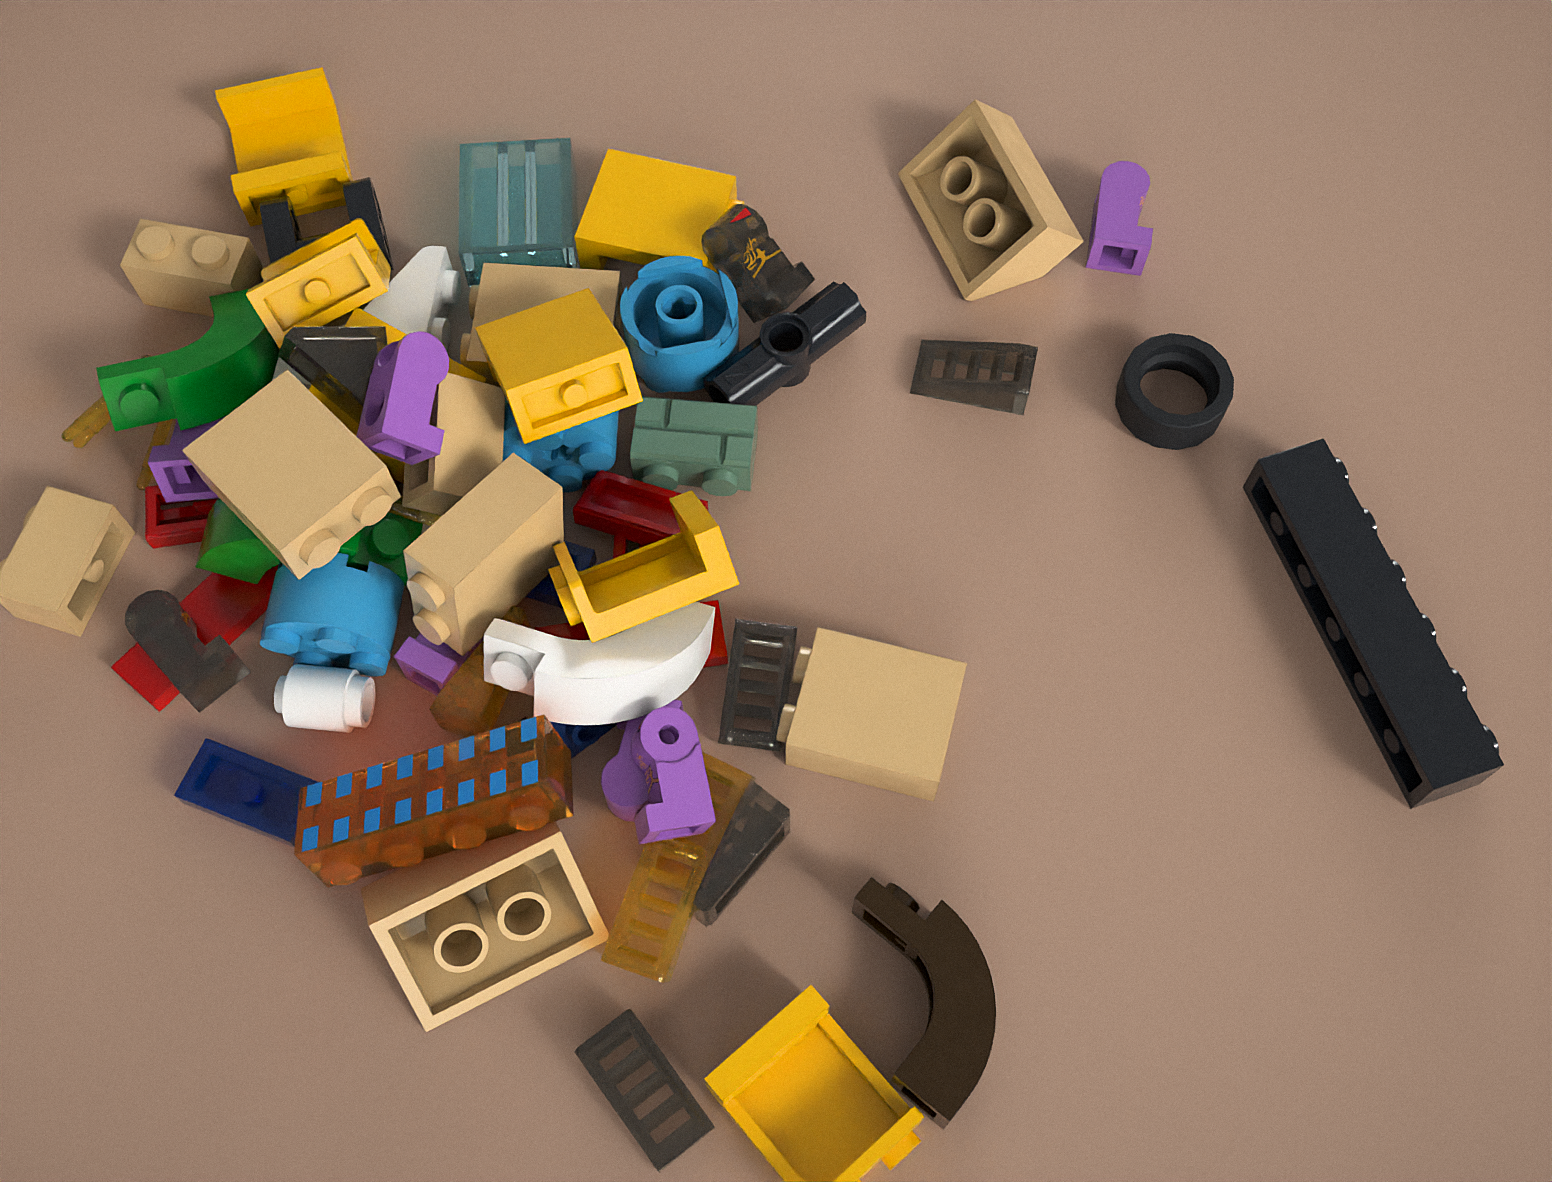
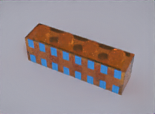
M545 714L302 787L299 794L294 855L329 888L336 885L352 884L360 878L394 868L410 867L422 860L459 849L475 848L486 841L517 832L537 830L548 823L574 816L571 751Z

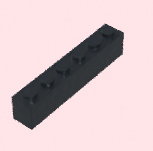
M1324 438L1258 459L1243 489L1410 809L1481 784L1504 766L1499 756V746L1496 737L1486 725L1480 722L1467 698V688L1462 676L1456 669L1449 666L1436 642V632L1431 620L1417 608L1406 588V578L1401 566L1395 560L1390 559L1377 535L1374 517L1368 509L1360 505L1350 487L1348 472L1343 462L1333 456Z

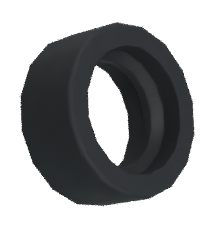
M1168 333L1154 336L1135 347L1125 362L1116 386L1115 406L1122 423L1136 438L1157 448L1180 450L1194 447L1211 437L1217 430L1233 399L1234 377L1227 360L1211 344L1191 335ZM1161 369L1180 371L1194 378L1204 389L1208 398L1207 404L1201 412L1188 415L1168 413L1154 406L1143 395L1140 381L1146 373Z

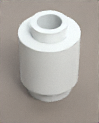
M294 664L287 676L281 675L276 683L274 707L277 713H282L283 720L288 727L350 733L354 727L366 728L370 724L375 706V683L372 677L360 676L359 671L356 669Z

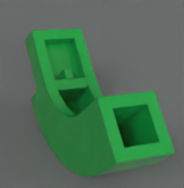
M249 289L209 296L214 321L211 328L195 342L172 352L96 368L98 381L115 432L176 418L180 431L197 427L227 416L272 381L281 348L277 346L247 298L246 292Z
M218 498L209 512L195 567L258 584L267 570L279 565V563H283ZM388 512L379 522L365 526L340 547L338 553L349 555L347 567L367 572L369 561L394 572L402 579L406 586L408 576L403 550L421 535L423 522Z

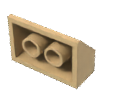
M976 99L897 173L965 300L974 301L1041 278L1084 242L1013 118Z
M545 799L360 888L368 926L426 1032L611 939Z

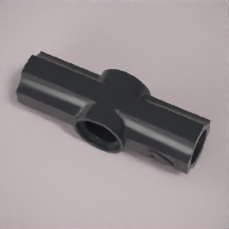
M833 281L792 313H777L769 317L762 324L760 336L704 377V389L713 402L757 406L780 387H792L803 382L809 375L813 362L866 323L867 314L858 299V295L846 283L838 284ZM789 348L793 349L794 351L781 352L778 351V349Z

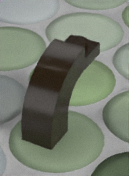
M871 877L854 897L852 914L911 962L924 983L929 1004V1015L925 1033L895 1071L889 1084L944 1130L978 1084L992 1050L996 1025V1001L992 976L976 938L959 915L943 900L938 903L924 920L917 914L920 910L918 903L905 890L894 883H888L884 887Z

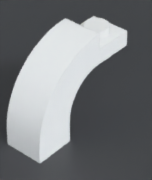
M694 602L594 643H591V640L565 639L494 618L484 633V681L502 686L511 691L534 696V717L538 719L571 725H603L635 719L669 704L686 691L695 681L710 654L716 607Z

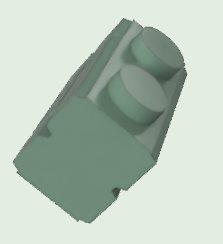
M642 396L643 401L637 403L635 428H633L630 448L633 479L668 490H674L678 485L702 487L705 492L715 496H731L737 490L751 491L758 437L757 406Z

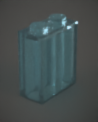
M571 138L460 144L459 257L468 287L480 284L483 263L579 268L574 238L578 228L577 173Z

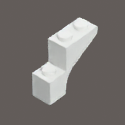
M427 246L422 248L389 282L388 292L374 298L363 311L405 334L417 331L430 333L438 338L446 348V351H448L451 337L448 313L450 305H457L459 302L461 276L459 271L452 269L446 247ZM346 323L332 329L310 332L281 347L272 381L288 369L309 390Z

